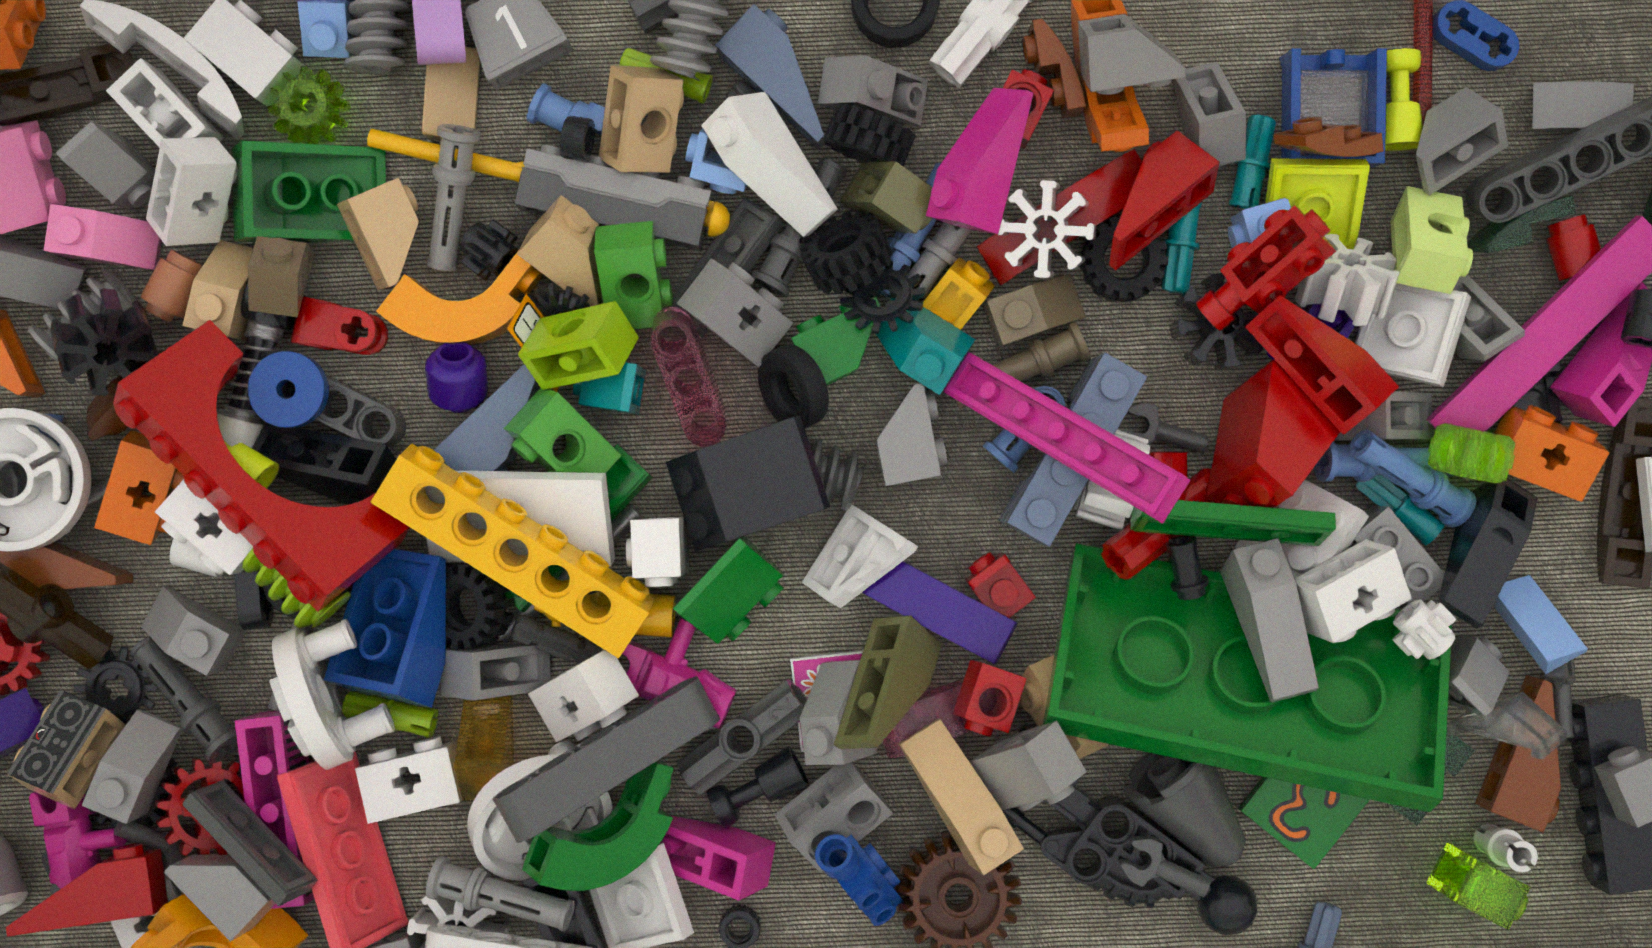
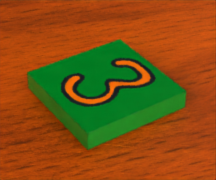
M1262 777L1238 809L1312 869H1315L1369 802V799Z

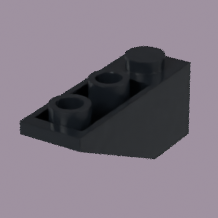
M1498 473L1472 491L1476 496V506L1470 518L1462 525L1455 527L1438 603L1441 602L1448 611L1476 629L1484 624L1531 533L1538 497L1501 473Z

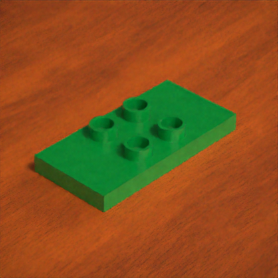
M1076 543L1069 563L1043 725L1057 721L1064 734L1425 812H1431L1443 800L1451 646L1443 654L1430 660L1423 654L1419 659H1416L1413 655L1407 656L1392 640L1401 632L1393 624L1396 615L1401 610L1395 609L1391 616L1368 623L1356 630V634L1352 638L1343 642L1331 643L1307 633L1319 688L1314 692L1271 703L1221 573L1202 569V574L1206 575L1209 580V584L1205 587L1206 594L1197 599L1181 600L1177 598V593L1172 591L1170 583L1174 580L1170 562L1155 559L1129 580L1121 579L1113 570L1106 566L1100 554L1103 552V548Z

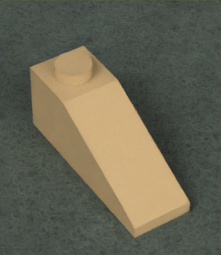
M937 718L898 743L971 867L985 875L1024 850L1003 811L941 719Z

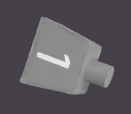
M479 0L465 9L466 18L484 74L496 91L574 51L565 33L539 0Z

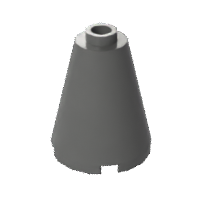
M1147 753L1131 769L1128 776L1133 783L1130 788L1124 785V792L1136 807L1208 866L1227 867L1239 860L1243 853L1242 849L1245 846L1246 838L1217 767Z

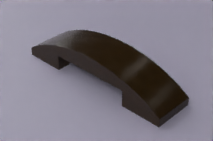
M109 43L79 50L80 58L1 74L0 126L62 115L113 99L106 90L134 64L130 49L123 54Z
M1638 398L1615 426L1608 450L1610 453L1604 468L1598 513L1597 566L1599 582L1602 584L1649 589L1652 575V552H1645L1636 459L1652 457V399Z

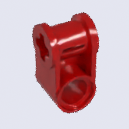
M303 297L298 317L295 318L291 343L329 351L335 349L360 355H374L386 346L388 328L381 318L359 309ZM357 328H368L367 337H355Z

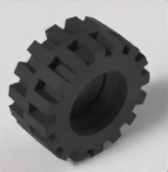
M1117 216L1097 227L1095 240L1086 239L1081 250V255L1085 258V261L1080 265V269L1084 272L1085 277L1083 279L1086 284H1090L1094 289L1093 292L1098 296L1102 295L1106 297V300L1112 302H1130L1148 294L1162 280L1165 274V266L1168 265V256L1165 254L1167 245L1165 241L1157 237L1142 249V267L1134 277L1123 279L1112 275L1106 268L1104 259L1105 252L1112 243L1113 235L1120 219Z

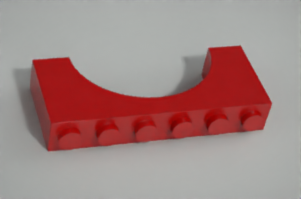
M209 320L119 381L113 402L115 412L126 426L132 429L136 427L149 440L151 450L162 462L166 464L171 463L184 476L185 484L195 496L200 499L206 498L218 510L219 518L227 529L235 534L240 533L253 546L255 556L264 566L269 569L275 568L288 581V588L296 599L304 604L309 603L319 612L401 544L410 527L372 504L371 500L376 493L350 505L338 507L310 506L288 500L271 492L243 470L223 440L217 420L216 406L217 397L221 390L237 375L244 353Z

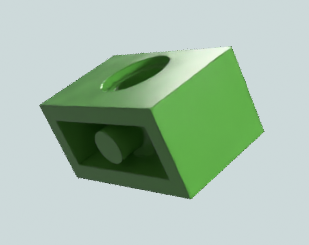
M653 221L596 226L594 253L603 303L616 301L633 329L665 326V308L673 307L671 280L662 279L660 267H667L666 247L664 238L655 239ZM630 274H639V275H642L643 277H641V278H631V277H629V276H627V275H630Z
M540 388L503 428L515 439L510 446L530 464L537 460L547 472L606 473L621 457V454L558 392L550 389L542 390ZM564 434L566 437V447L560 455L554 456L553 444L559 436Z

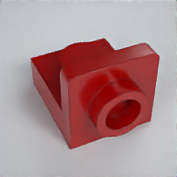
M989 551L968 567L972 574L965 579V582L982 604L1010 618L1036 597L1012 566L1006 554L1001 552L994 557L991 551Z

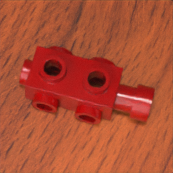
M1295 205L1289 210H1278L1267 218L1264 224L1265 231L1253 242L1240 243L1230 250L1227 255L1228 263L1220 269L1227 282L1216 292L1209 290L1196 302L1199 310L1215 328L1222 331L1236 319L1234 313L1245 304L1259 314L1278 296L1281 295L1285 298L1287 293L1304 278L1319 271L1325 261L1336 252L1334 247L1325 238V235L1331 229L1313 209L1309 210L1306 214Z

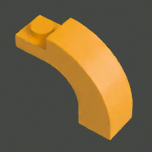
M516 253L486 291L474 298L463 301L441 299L416 279L404 274L376 312L400 330L433 343L465 342L469 345L479 344L492 340L508 331L507 327L521 303L517 300V297L521 292L529 294L538 284L543 274Z
M183 894L160 908L147 927L149 931L143 934L131 948H188L193 946H211L216 948H298L309 935L287 912L281 908L270 909L253 929L230 942L198 907Z

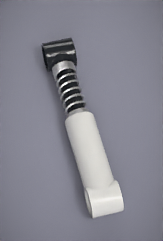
M247 283L243 293L241 313L244 318L249 319L247 331L244 334L248 339L246 345L240 346L244 350V354L237 372L236 381L230 383L234 387L232 394L226 395L230 399L229 405H223L222 413L217 412V420L223 440L230 446L244 443L252 448L263 425L258 423L259 416L253 410L249 401L248 382L250 375L263 358L279 351L275 347L276 343H281V339H283L281 336H283L284 330H293L296 317L249 311ZM219 516L206 518L212 524L208 530L210 534L223 532L217 525L220 520ZM173 538L170 549V563L172 565L217 578L222 576L209 569L199 559L203 552L191 542L187 541L183 544Z

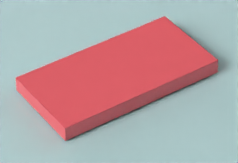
M356 751L351 761L329 770L323 769L316 761L277 775L303 863L317 879V882L312 887V893L330 948H365L407 926L409 923L378 822L367 823L355 768L360 766Z

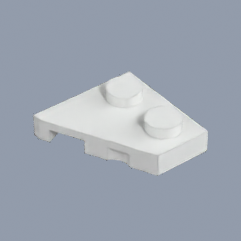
M851 505L801 583L828 602L842 608L912 555L918 546L859 508Z

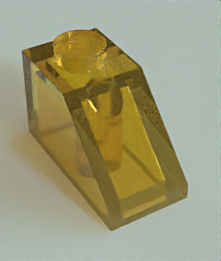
M512 695L474 701L464 699L454 770L463 801H474L477 794L493 777L514 765Z

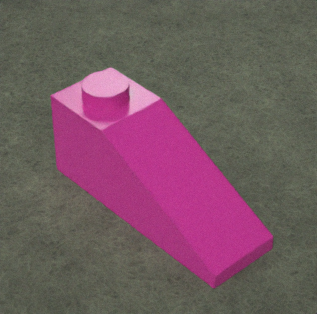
M993 88L938 167L926 212L927 217L968 230L993 234L999 233L1033 92L1005 88Z
M672 816L673 820L660 843L665 845L675 876L738 901L768 886L776 842L736 827L729 826L724 828L720 824Z

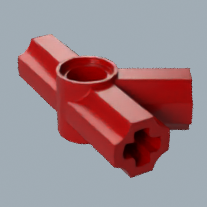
M1187 452L1149 453L1153 458L1188 478ZM1203 468L1189 478L1190 482L1178 500L1213 503L1206 497L1211 469ZM1130 523L1102 544L1103 552L1100 554L1106 566L1113 570L1119 578L1129 580L1167 551L1166 542H1169L1171 538L1184 535L1135 532L1131 530Z

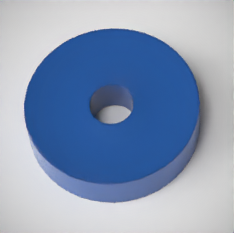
M281 351L268 355L255 366L248 382V397L253 410L265 422L277 427L298 428L313 422L322 413L329 397V384L325 372L315 360L300 353ZM291 381L295 385V393L291 398L287 399L282 394V387L286 382Z

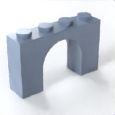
M1104 352L1089 360L1067 398V401L1071 403L1069 409L1114 435L1147 376ZM1044 454L1031 475L1026 480H1020L998 521L1032 541L1050 547L1088 479Z

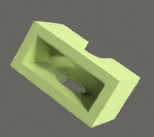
M1406 186L1390 220L1392 254L1397 259L1394 270L1399 271L1397 284L1451 294L1459 277H1465L1468 274L1473 260V250L1467 246L1470 221L1469 218L1464 217L1462 197L1440 192L1428 195L1423 189Z

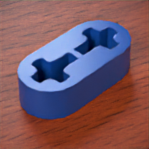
M1463 0L1451 1L1433 15L1431 33L1434 39L1442 46L1482 70L1496 71L1511 63L1518 54L1519 40L1516 33L1469 2ZM1458 14L1462 18L1459 25L1463 29L1453 34L1448 30L1451 22L1446 18H1451L1453 15ZM1496 38L1501 42L1498 49L1503 54L1492 58L1488 55L1490 46L1487 43Z

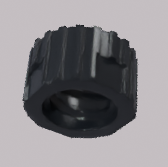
M568 116L565 119L560 136V151L564 158L585 162L590 159L595 138L594 121L589 118Z
M746 905L732 906L731 909L726 910V913L722 915L720 920V938H722L728 948H748L755 941H758L761 928L760 918L751 907L749 908ZM738 917L747 921L750 925V932L745 936H736L730 932L729 924L733 919Z

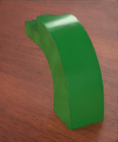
M659 759L627 779L616 807L603 821L593 827L569 831L551 826L534 836L522 870L539 885L567 891L591 890L606 886L627 876L655 851L670 827L673 817L659 807L662 800L669 793L671 775L674 768Z

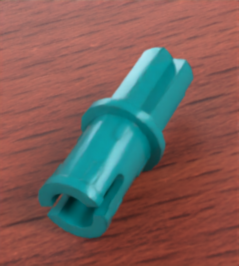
M1251 115L1248 118L1246 128V159L1234 162L1238 167L1231 199L1228 203L1232 207L1239 206L1241 209H1248L1259 205L1266 170H1270L1271 163H1268L1276 126L1275 120L1269 116Z
M1202 202L1169 228L1168 239L1163 240L1167 245L1166 256H1168V265L1165 266L1161 287L1167 292L1181 294L1190 287L1194 251L1200 249V244L1196 243V235Z
M1376 475L1367 482L1357 481L1355 484L1356 489L1374 504L1389 507L1410 533L1417 537L1425 546L1431 543L1445 526L1427 509H1421L1414 505L1408 492L1403 491L1382 475Z

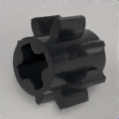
M494 219L491 220L488 227L481 222L476 223L467 230L461 240L460 250L467 255L461 264L485 281L490 277L491 273L498 277L518 252V249L512 245L518 237Z

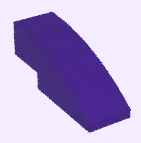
M904 561L862 592L903 616L911 615L925 628L993 664H997L1018 625L1014 620Z

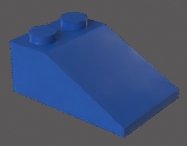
M393 549L354 582L342 620H348L357 641V648L331 656L324 680L355 692L432 708L445 666L446 559L441 556Z

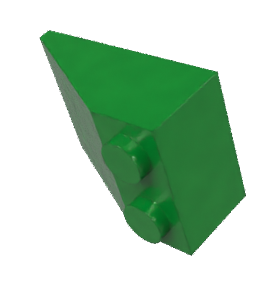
M240 141L232 147V157L237 163L238 171L236 182L233 184L234 242H255L257 236L283 238L289 241L304 243L354 242L337 204L386 183L385 151L361 146Z

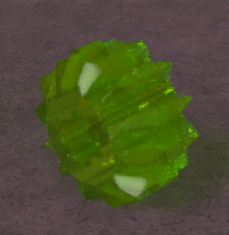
M301 66L298 80L289 72L283 73V81L287 86L283 90L277 86L270 87L271 93L279 98V102L267 106L270 114L278 116L273 125L275 130L281 134L288 132V141L291 143H301L305 139L307 144H319L321 135L329 142L336 141L335 133L332 131L333 126L337 125L340 128L348 127V122L339 116V113L351 108L348 100L340 98L345 87L339 81L331 82V75L323 69H320L314 75L310 68ZM311 99L315 102L311 103L315 110L312 114L307 115L304 112L308 110L303 106Z
M1444 423L1436 426L1434 438L1431 437L1428 452H1430L1428 464L1439 472L1490 483H1500L1507 480L1509 469L1513 467L1515 442L1509 436Z

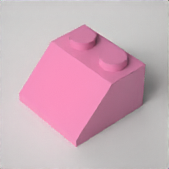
M37 120L0 127V234L46 222L49 217L50 204L63 206L66 203L64 186L59 178H55L49 160L52 157L50 140L44 131H40Z

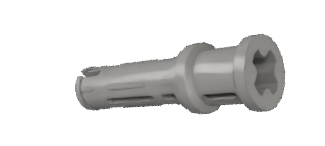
M442 124L437 127V135L441 137L438 164L433 165L432 174L434 179L438 181L427 266L440 271H454L457 268L456 261L462 228L466 187L472 184L476 174L471 169L474 145L480 141L481 133L476 129L466 126ZM456 145L459 147L457 161L454 160ZM450 185H454L453 192L450 191ZM448 206H450L451 212L447 239H444Z
M444 856L436 859L426 883V896L429 899L436 900L439 897H444L464 903V908L470 911L479 910L483 906L514 915L518 918L558 928L560 931L567 930L574 913L575 902L573 900H565L534 891L530 888L491 878V873L485 868L477 867L475 870L457 866L451 864L450 859Z

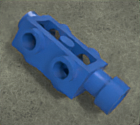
M833 834L820 841L815 851V860L827 876L837 879L848 896L864 912L874 926L882 925L890 920L895 914L898 904L904 902L894 889L901 881L873 845L869 843L862 848L852 834L847 838L842 835Z

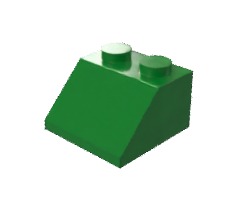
M742 536L673 609L715 643L719 644L726 636L733 642L752 622L745 615L758 602L766 608L783 590L784 587L778 580L784 573L750 540Z

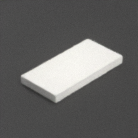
M457 471L458 473L466 472L474 475L485 484L486 491L501 500L507 498L515 501L526 510L527 517L542 526L547 524L559 529L567 536L568 543L583 552L586 550L595 552L604 558L609 566H612L615 560L606 473ZM426 486V494L430 500L439 504L445 503V497L441 490L434 486ZM473 512L467 513V520L474 528L487 529L486 522L481 515ZM426 538L429 555L441 556L446 559V562L466 563ZM518 539L507 540L511 551L518 555L528 554V549L522 541Z

